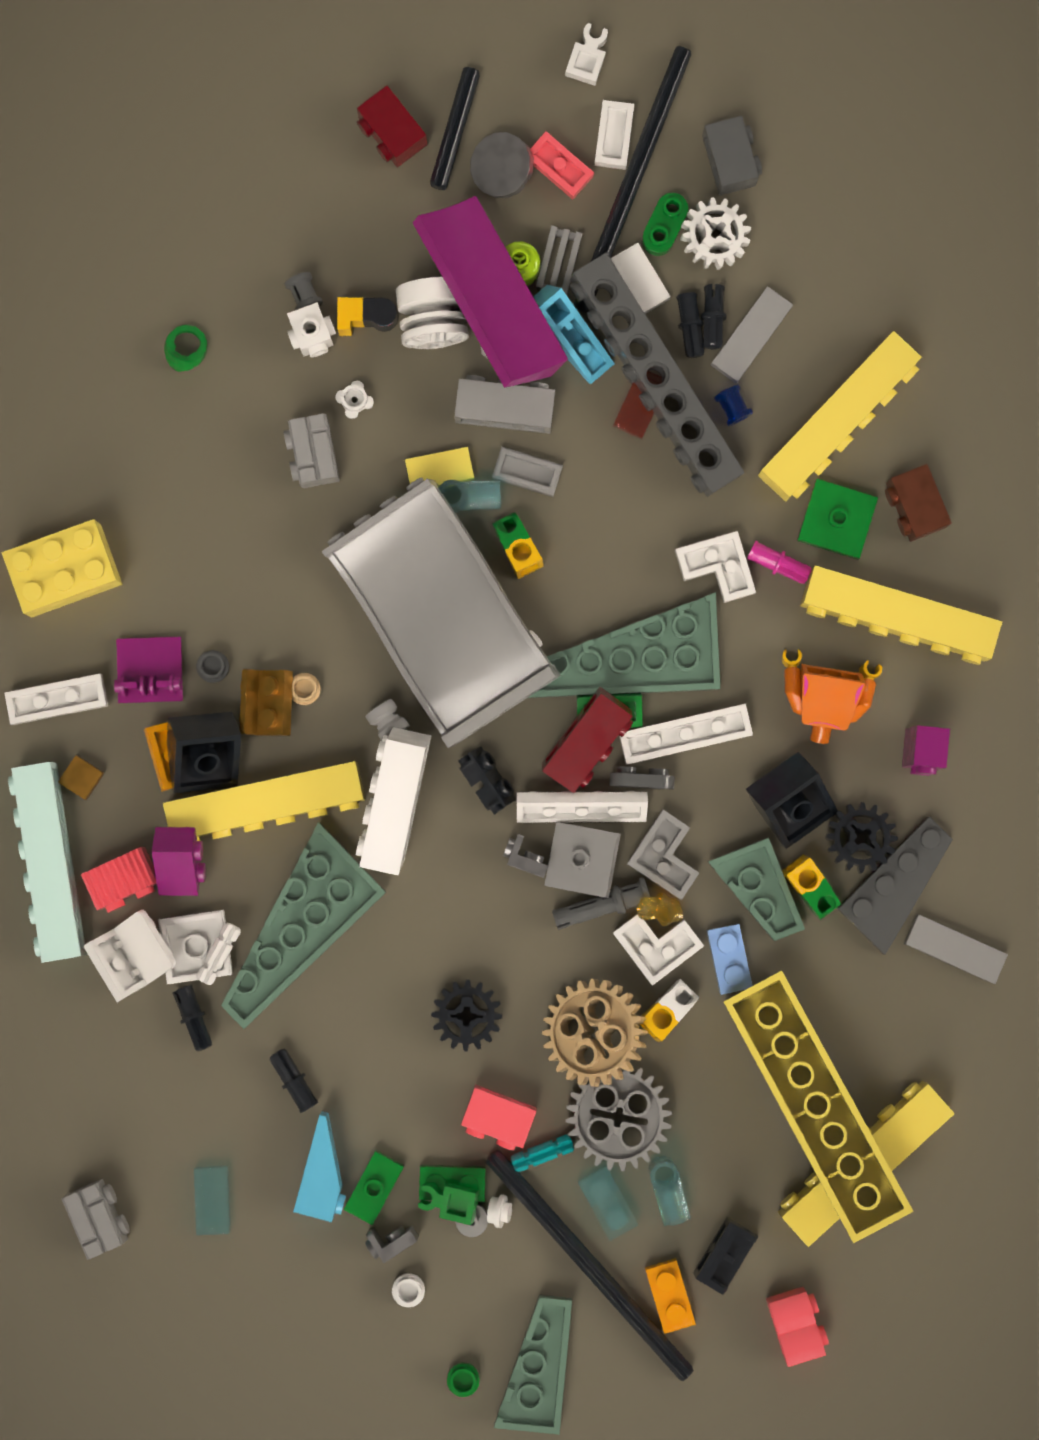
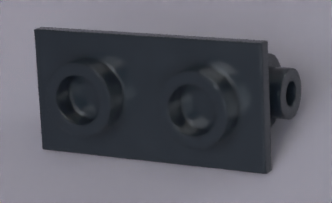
M481 746L458 760L461 765L459 769L471 787L480 781L483 783L484 787L475 793L487 811L491 810L495 815L517 800L514 796L512 785L507 779L502 778L495 768L494 758L489 752L484 751Z

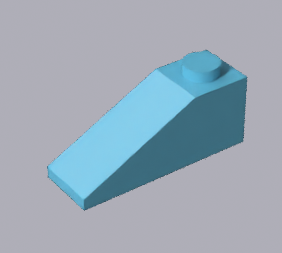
M547 284L533 296L565 352L568 361L589 384H592L615 364L562 288Z
M322 1111L318 1118L293 1212L332 1222L335 1214L341 1215L346 1195L340 1194L343 1183L329 1113Z

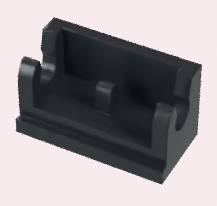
M726 1217L694 1270L695 1278L724 1295L753 1244L757 1241L758 1235Z

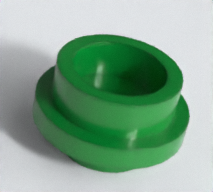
M457 1363L447 1374V1386L456 1396H470L479 1386V1373L469 1363Z

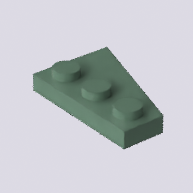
M769 838L707 861L773 941L805 930Z

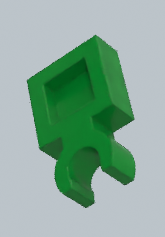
M431 1182L421 1186L422 1191L429 1192L432 1195V1201L422 1199L418 1204L420 1209L429 1211L435 1207L440 1208L439 1218L466 1225L473 1224L479 1190L452 1183H447L444 1186V1191H441L439 1186Z

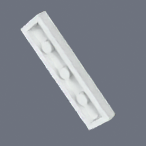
M746 704L629 730L623 737H619L625 763L628 765L753 735Z
M530 791L517 793V823L647 821V792L594 791L572 793L569 791Z

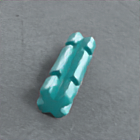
M565 1134L557 1137V1141L552 1142V1140L527 1149L528 1152L523 1153L521 1151L513 1154L511 1162L515 1171L521 1172L529 1169V1165L534 1167L558 1158V1154L566 1155L573 1152L574 1144L571 1137Z

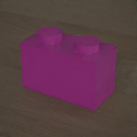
M920 725L905 729L902 767L911 768L910 774L921 776L936 775L937 770L947 768L950 729Z
M155 827L152 858L158 894L198 896L200 882H205L206 864L200 863L203 858V842L197 841L195 827Z

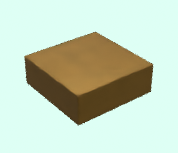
M75 755L58 783L82 799L87 800L104 775V772L78 755Z

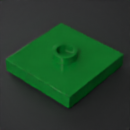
M816 479L797 541L859 560L878 497Z

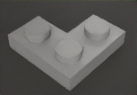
M662 810L627 864L682 900L699 875V872L673 855L690 827L665 810Z

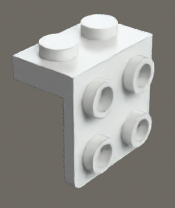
M144 910L134 913L114 929L83 946L116 1002L142 989L176 966L171 949L165 944L156 929L154 921Z

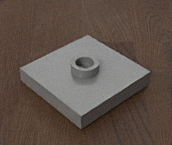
M556 822L544 886L609 898L621 834Z

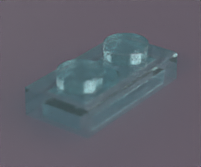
M607 1166L578 1181L609 1241L638 1226L633 1213Z

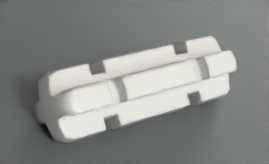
M228 922L223 925L219 933L221 935L220 938H216L204 961L206 962L205 966H201L197 974L198 980L207 985L214 983L218 975L217 970L222 968L233 947L231 945L232 942H236L241 933L239 927Z

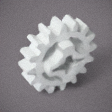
M712 197L708 201L707 207L702 201L698 202L696 205L697 212L690 209L687 213L689 220L683 221L681 228L688 231L680 237L681 241L689 243L684 252L690 253L693 251L695 256L692 262L696 263L701 258L704 260L705 269L709 267L711 262L715 263L717 270L723 267L724 261L729 266H732L735 263L734 256L741 258L745 253L741 247H747L750 243V239L744 237V235L751 231V227L743 226L742 224L747 215L738 216L736 212L739 205L736 204L730 209L727 207L728 200L725 198L720 205H717L715 198ZM709 214H719L722 215V217L712 218L711 216H709ZM731 223L734 226L736 236L731 232ZM695 228H697L696 231L700 234L701 244L696 239ZM715 229L721 232L716 239L711 236ZM711 250H720V251H722L723 253L715 254V253H710L709 251H711Z

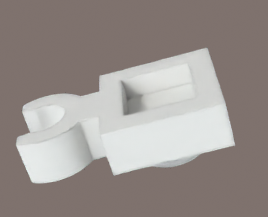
M588 23L583 31V41L585 44L575 42L565 76L595 86L606 54L605 51L598 48H601L606 43L608 31L604 28L599 38H593L590 36L592 24Z

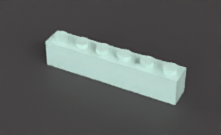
M45 762L11 768L12 776L8 777L10 793L12 796H16L17 808H14L13 816L17 828H21L22 840L18 842L20 857L22 860H26L27 872L23 874L26 891L31 892L32 905H29L28 912L31 924H36L37 937H34L33 940L35 954L37 957L41 956V963L87 955L83 947L85 939L61 786L58 783L57 763Z

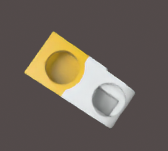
M679 979L641 1015L646 1017V1020L639 1025L644 1030H647L648 1034L655 1041L662 1042L694 1006L699 996L685 982Z

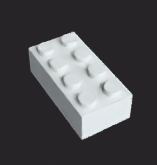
M393 727L388 736L384 735L382 741H380L376 761H381V766H377L376 772L373 773L369 792L375 793L374 798H370L369 805H366L362 823L368 825V828L363 830L356 850V856H361L359 867L399 875L406 857L431 735Z

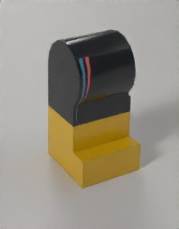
M337 297V330L339 336H352V327H374L378 331L386 332L392 330L397 324L396 306L389 299Z

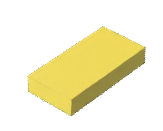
M468 447L405 459L410 484L419 478L435 480L438 484L437 487L474 480Z

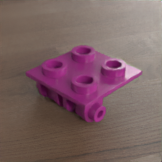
M181 637L116 639L117 680H114V691L118 693V703L183 701Z

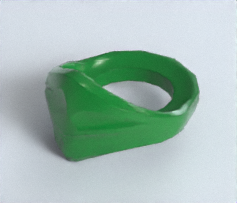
M182 325L176 327L168 334L164 345L166 360L172 369L182 372L200 365L207 352L208 342L204 333L196 326ZM182 333H191L200 341L199 349L189 356L180 355L175 351V339Z

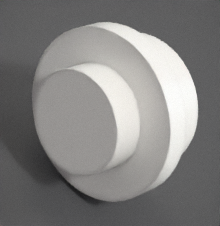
M501 1194L499 1197L492 1196L490 1199L487 1222L494 1224L495 1228H502L504 1222L509 1223L511 1219L512 1203H508L507 1195Z
M405 1273L394 1281L392 1295L399 1305L414 1307L422 1301L425 1294V1286L419 1276Z

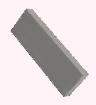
M767 286L713 360L711 366L737 384L791 310L793 304Z
M916 914L904 944L992 984H996L1008 956L1004 952L919 914Z

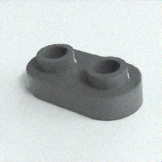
M618 766L617 773H610L609 786L674 790L675 776H669V769L649 768V774H636V767Z

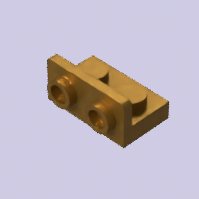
M242 670L239 715L241 734L291 736L293 671Z

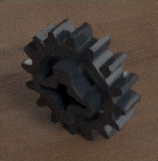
M861 802L858 810H855L849 804L846 806V815L841 811L836 812L835 816L839 820L838 823L833 821L828 823V827L834 830L833 833L825 836L826 840L833 841L834 844L827 849L828 853L837 852L838 856L834 862L836 864L842 860L847 862L845 865L846 871H849L855 865L857 866L858 874L864 872L865 866H868L874 872L877 870V861L883 865L888 863L887 858L884 856L885 853L892 855L895 853V849L889 846V844L897 841L898 837L890 835L889 831L896 827L895 823L886 824L885 820L889 815L887 812L880 816L876 814L877 805H874L870 810H866L865 803ZM866 817L871 819L868 824L858 823L852 818ZM841 828L847 834V844L843 848L840 842ZM881 829L883 835L881 848L876 842V832ZM855 831L859 834L865 831L868 834V837L865 839L868 845L863 842L859 845L856 844L854 841L857 838ZM855 852H865L871 858L856 859L851 857V855Z
M466 979L465 986L460 988L457 981L453 982L452 992L446 988L441 990L445 997L444 1000L435 999L434 1001L440 1007V1010L431 1013V1017L439 1018V1022L433 1028L434 1030L442 1029L444 1031L440 1037L441 1041L448 1038L452 1039V1049L458 1043H462L464 1052H467L469 1044L474 1043L475 1047L479 1050L481 1049L480 1040L484 1038L490 1043L492 1037L489 1032L491 1030L499 1032L500 1027L494 1023V1020L502 1019V1014L494 1010L501 1005L500 1000L491 1001L490 998L494 991L491 989L484 993L482 991V982H479L476 988L471 987L470 979ZM462 994L461 1003L455 1008H446L451 999ZM473 994L480 997L486 1003L488 1009H480L473 1002ZM464 1007H470L471 1013L482 1016L471 1018L470 1023L466 1024L462 1017L451 1014L462 1013ZM446 1021L454 1022L460 1028V1036L450 1030ZM488 1022L482 1032L472 1036V1030L478 1023Z

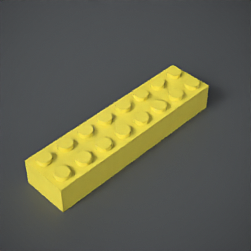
M780 971L725 1000L724 1004L852 1242L855 1243L914 1212L784 973Z

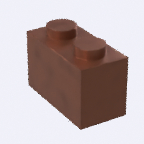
M928 464L892 477L886 483L885 495L891 507H896L900 516L897 519L898 527L904 537L908 536L910 542L945 529L952 524Z

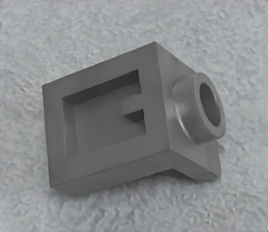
M518 834L516 840L509 838L503 855L509 858L507 865L544 878L548 865L542 864L544 857L525 851L524 857L518 855L524 836Z
M400 1226L385 1236L388 1241L384 1243L373 1227L366 1234L368 1240L365 1244L375 1259L380 1257L382 1262L385 1263L416 1243L419 1236L413 1226L406 1230Z

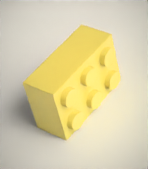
M95 519L1 552L22 612L31 618L123 585L102 526Z

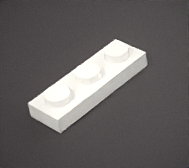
M102 674L4 693L10 725L108 706Z

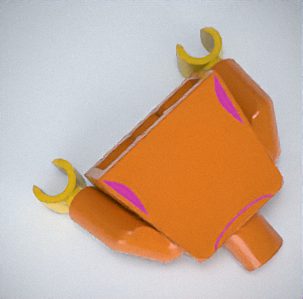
M786 649L783 651L782 663L787 667L784 670L785 694L793 712L800 715L801 722L805 725H812L811 741L819 744H828L832 729L847 730L850 723L857 722L871 707L876 687L874 679L882 673V666L880 664L876 666L875 674H871L867 670L869 660L861 665L859 673L801 664L800 670L797 666L801 662V651L797 649L798 659L796 661H789L786 658Z

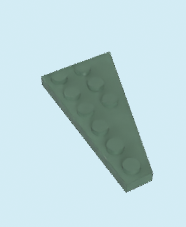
M716 592L547 656L561 676L528 698L593 695L599 686L610 694L720 690Z
M320 822L317 823L310 840L301 853L292 874L283 887L257 940H255L246 961L221 1005L243 1029L258 1017L386 893L364 868L359 867L360 864Z

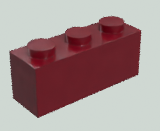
M599 686L544 759L542 771L572 793H575L579 786L584 788L593 777L594 772L591 770L597 762L603 763L611 754L614 748L611 744L618 735L623 737L632 726L631 709Z

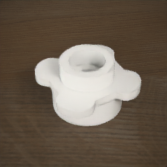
M353 381L344 390H339L336 393V401L343 405L346 410L345 415L350 419L357 418L358 413L362 410L373 407V398L367 396L364 384L361 381ZM357 397L358 401L354 403L352 398Z

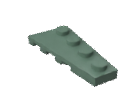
M539 1295L494 1422V1428L560 1435L572 1298Z

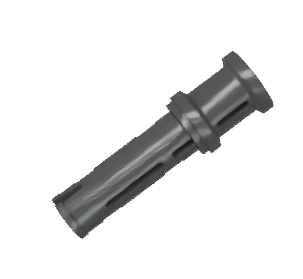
M644 877L639 878L637 883L621 888L618 885L613 886L610 889L609 898L593 897L552 910L558 930L614 912L625 914L627 909L643 904L647 906L653 905Z

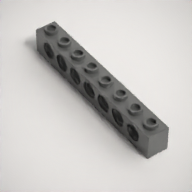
M604 253L573 272L570 279L572 282L570 285L572 293L579 302L583 300L590 310L587 312L589 320L596 329L601 328L605 334L606 339L604 342L609 352L613 356L618 355L624 365L622 371L626 379L631 384L635 382L641 392L639 398L647 411L652 410L659 420L656 422V425L664 438L669 437L676 447L673 449V452L682 466L687 465L693 474L690 479L699 493L704 492L708 497L744 474L745 472L608 254ZM597 289L607 290L611 300L608 302L599 301L595 297L594 291ZM614 316L624 317L628 323V328L623 330L617 329L612 323V318ZM632 343L642 345L645 355L635 357L631 354L629 345ZM650 370L659 372L662 377V383L658 385L650 383L646 376L647 372ZM668 397L676 399L679 404V411H668L664 406V399ZM682 425L694 427L696 438L693 440L686 439L681 433ZM700 452H707L713 457L712 467L701 465L698 459Z

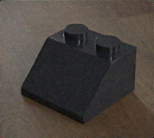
M232 712L168 718L167 752L173 793L238 787L241 732Z
M799 752L746 788L756 809L785 849L830 819L838 811L819 773Z

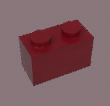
M388 85L357 107L359 118L357 125L367 138L372 135L379 145L376 146V149L386 162L391 160L398 168L427 146L425 132Z

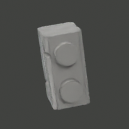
M318 414L289 420V430L284 431V438L287 450L293 449L295 461L289 462L293 481L299 480L302 488L339 482L340 479L327 415Z
M103 1179L77 1189L61 1198L87 1260L121 1246L128 1240L127 1234L130 1233L129 1224L123 1214L118 1216L114 1203L117 1202L115 1191L110 1184L105 1185Z

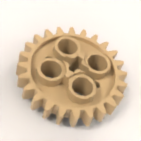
M590 979L588 987L585 981L580 980L577 984L578 991L573 986H567V997L560 994L556 995L560 1005L548 1006L554 1015L553 1018H544L543 1021L550 1024L551 1027L548 1030L542 1031V1035L550 1036L551 1041L543 1046L544 1048L554 1050L548 1058L549 1061H560L556 1068L557 1072H564L568 1069L566 1074L567 1080H574L578 1076L579 1085H586L589 1080L592 1087H599L600 1079L604 1085H612V1076L616 1080L624 1079L621 1069L630 1072L634 1070L630 1063L631 1059L641 1061L642 1058L635 1051L637 1048H646V1044L639 1041V1036L648 1034L647 1030L639 1029V1024L643 1023L646 1017L636 1016L635 1014L641 1008L640 1004H629L634 996L633 994L625 993L621 996L623 986L615 985L611 989V981L603 980L600 986L598 979ZM602 1001L605 1005V1013L601 1018H598L595 1008ZM581 1007L584 1008V1014L586 1017L582 1016L580 1012ZM575 1018L578 1022V1030L574 1035H571L568 1029L569 1023ZM593 1027H598V1031L595 1033L597 1039L591 1038V1035L594 1033ZM615 1030H618L621 1034V1042L617 1047H614L611 1043V1035ZM588 1047H591L594 1052V1058L590 1064H587L584 1059V1052ZM604 1049L608 1051L609 1058L605 1057Z

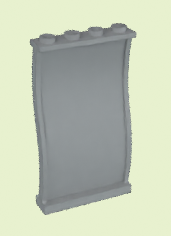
M419 478L406 487L408 492L400 498L393 496L380 505L382 510L372 517L370 514H367L358 519L353 524L355 529L345 535L344 532H341L332 537L327 542L329 547L324 549L322 553L325 557L329 558L360 603L401 675L441 733V738L447 748H450L471 736L561 675L548 660L521 620L480 550L437 487L436 481L428 478L426 480Z

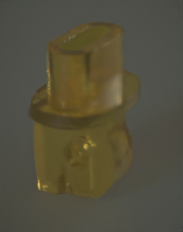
M662 892L656 897L641 898L636 908L640 919L650 920L657 918L662 926H668L672 922H681L683 919L679 900L677 898H669Z

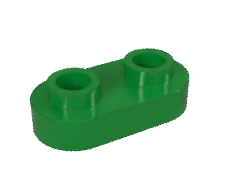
M667 193L659 199L642 237L643 247L649 254L662 256L672 249L681 230V225L686 220L688 213V203L683 196L677 193ZM674 204L678 207V211L671 213L667 210V206ZM660 232L664 235L665 239L656 241L653 235Z

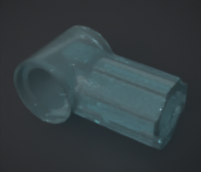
M447 480L439 487L443 496L445 492L451 489L460 492L461 499L459 502L450 504L455 513L460 511L501 509L500 480L471 482Z
M658 1156L654 1158L649 1164L648 1175L652 1183L663 1226H674L684 1223L686 1220L691 1219L678 1168L670 1157ZM666 1166L671 1168L672 1175L669 1179L661 1181L655 1177V1173L660 1167Z

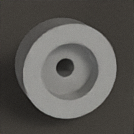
M477 1203L475 1219L472 1225L455 1222L459 1232L467 1237H476L486 1230L488 1225L487 1211L481 1204Z

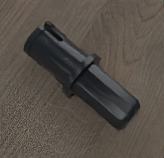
M712 284L704 286V312L701 314V319L704 320L703 345L706 349L716 350L723 345V321L727 318L726 313L723 312L725 287L715 284V297H713Z
M682 293L676 298L681 323L678 324V329L682 330L685 355L688 358L701 357L704 355L701 332L704 322L699 317L697 293Z
M189 985L172 992L182 1017L180 1023L186 1024L195 1050L202 1051L211 1047L212 1041L202 1017L206 1013L201 1011L193 986Z
M284 1048L272 1054L270 1061L284 1083L282 1088H287L299 1112L303 1113L316 1105L318 1100L314 1097L303 1078L306 1076L305 1073H300L288 1051Z

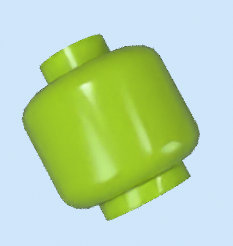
M523 241L507 245L505 248L527 286L532 284L538 278L540 272V256L537 250L531 244Z

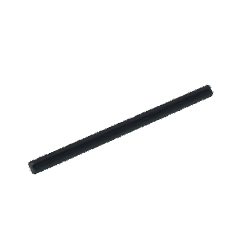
M677 46L674 50L591 261L604 253H607L610 258L612 257L691 58V51L687 48ZM575 299L574 307L577 310L585 313L590 311L583 300L579 302Z
M494 1151L487 1158V1165L680 1381L687 1379L694 1371L692 1365L519 1172L515 1171L513 1165L501 1151Z

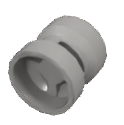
M392 699L380 704L365 716L370 725L378 726V737L381 741L384 735L388 736L393 727L406 730L410 726L404 717L395 714L397 706Z

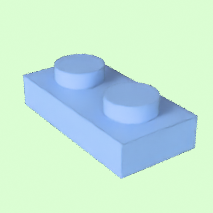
M734 924L706 930L720 994L742 991L752 987L740 925Z

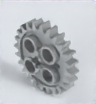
M642 1068L638 1069L635 1075L631 1074L630 1071L624 1070L622 1072L624 1079L616 1080L612 1076V1085H604L600 1079L599 1087H592L590 1083L579 1085L583 1090L581 1094L577 1092H571L570 1094L577 1100L576 1105L566 1106L568 1110L575 1112L574 1117L566 1119V1123L575 1124L576 1128L570 1131L568 1135L579 1136L580 1140L575 1144V1149L582 1146L587 1148L583 1158L586 1159L592 1154L596 1155L595 1166H598L604 1159L607 1160L608 1170L612 1169L614 1162H619L621 1171H625L626 1162L628 1161L636 1169L638 1168L639 1157H642L646 1162L651 1161L648 1154L649 1150L660 1153V1149L656 1145L657 1140L667 1142L668 1140L661 1133V1130L671 1129L672 1126L663 1121V1117L672 1115V1111L663 1110L662 1105L666 1104L669 1098H659L658 1094L663 1089V1086L652 1088L651 1083L654 1076L652 1075L646 1080L642 1079ZM602 1088H609L614 1092L615 1101L609 1107L601 1106L597 1101V1093ZM634 1094H641L647 1100V1108L642 1113H635L629 1107V1099ZM618 1107L623 1108L624 1115L645 1118L648 1120V1124L642 1125L622 1121L620 1126H616L613 1118L591 1115L590 1110L598 1109L614 1113ZM595 1121H603L608 1125L609 1134L605 1139H596L592 1135L591 1126ZM635 1127L641 1132L642 1139L639 1144L630 1146L624 1142L623 1132L626 1128Z

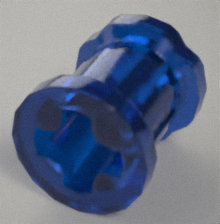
M739 384L720 392L714 397L715 402L720 403L728 418L726 422L728 426L735 425L753 414L752 409L747 408L739 393L741 390Z

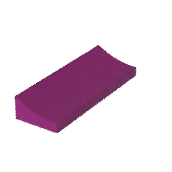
M474 196L450 207L417 216L412 222L504 388L551 377L568 358L478 198Z

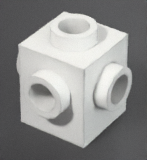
M317 302L287 313L293 328L287 331L293 349L300 348L303 357L310 355V357L321 356L328 352V347L334 346L330 337L336 334L330 316L323 318Z

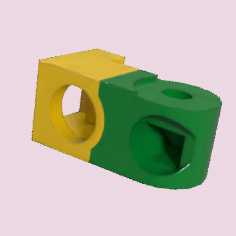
M516 512L492 523L517 579L544 567L541 555Z
M803 854L782 870L786 880L790 882L819 920L841 905L832 887L810 857Z

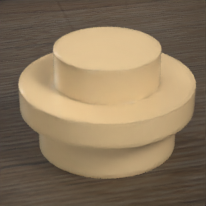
M309 673L295 675L292 685V700L300 705L314 703L321 693L318 679Z

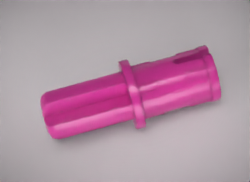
M756 540L747 557V560L772 570L773 575L777 572L801 584H805L811 573L810 566L786 556L785 551L780 553L758 543Z

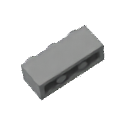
M467 375L466 379H459L455 423L550 434L555 389H549L548 384L538 382L530 383V387L515 385L504 388L500 379L498 383L485 382V378L482 376Z

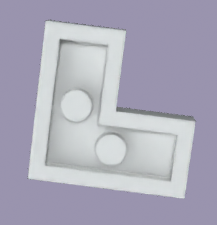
M738 531L675 549L683 580L687 581L715 572L724 603L756 593Z
M639 913L612 932L652 986L704 947L685 920H682L659 939Z

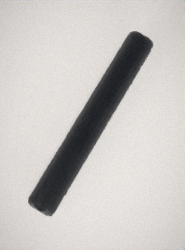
M464 67L430 180L431 187L438 190H446L480 77L479 70L475 68Z

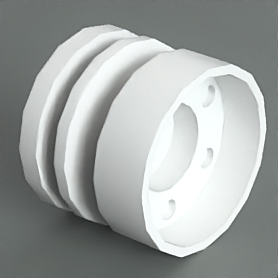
M443 277L417 279L401 284L396 288L399 313L410 315L399 322L401 330L405 331L401 335L403 346L415 349H438L461 343L469 338L468 328L464 326L467 320L462 312L454 311L460 307Z

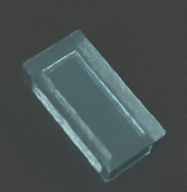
M228 1166L195 1167L196 1235L229 1234L231 1232Z

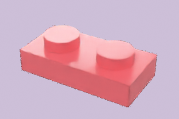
M547 131L530 148L534 159L533 166L572 200L594 177V172Z

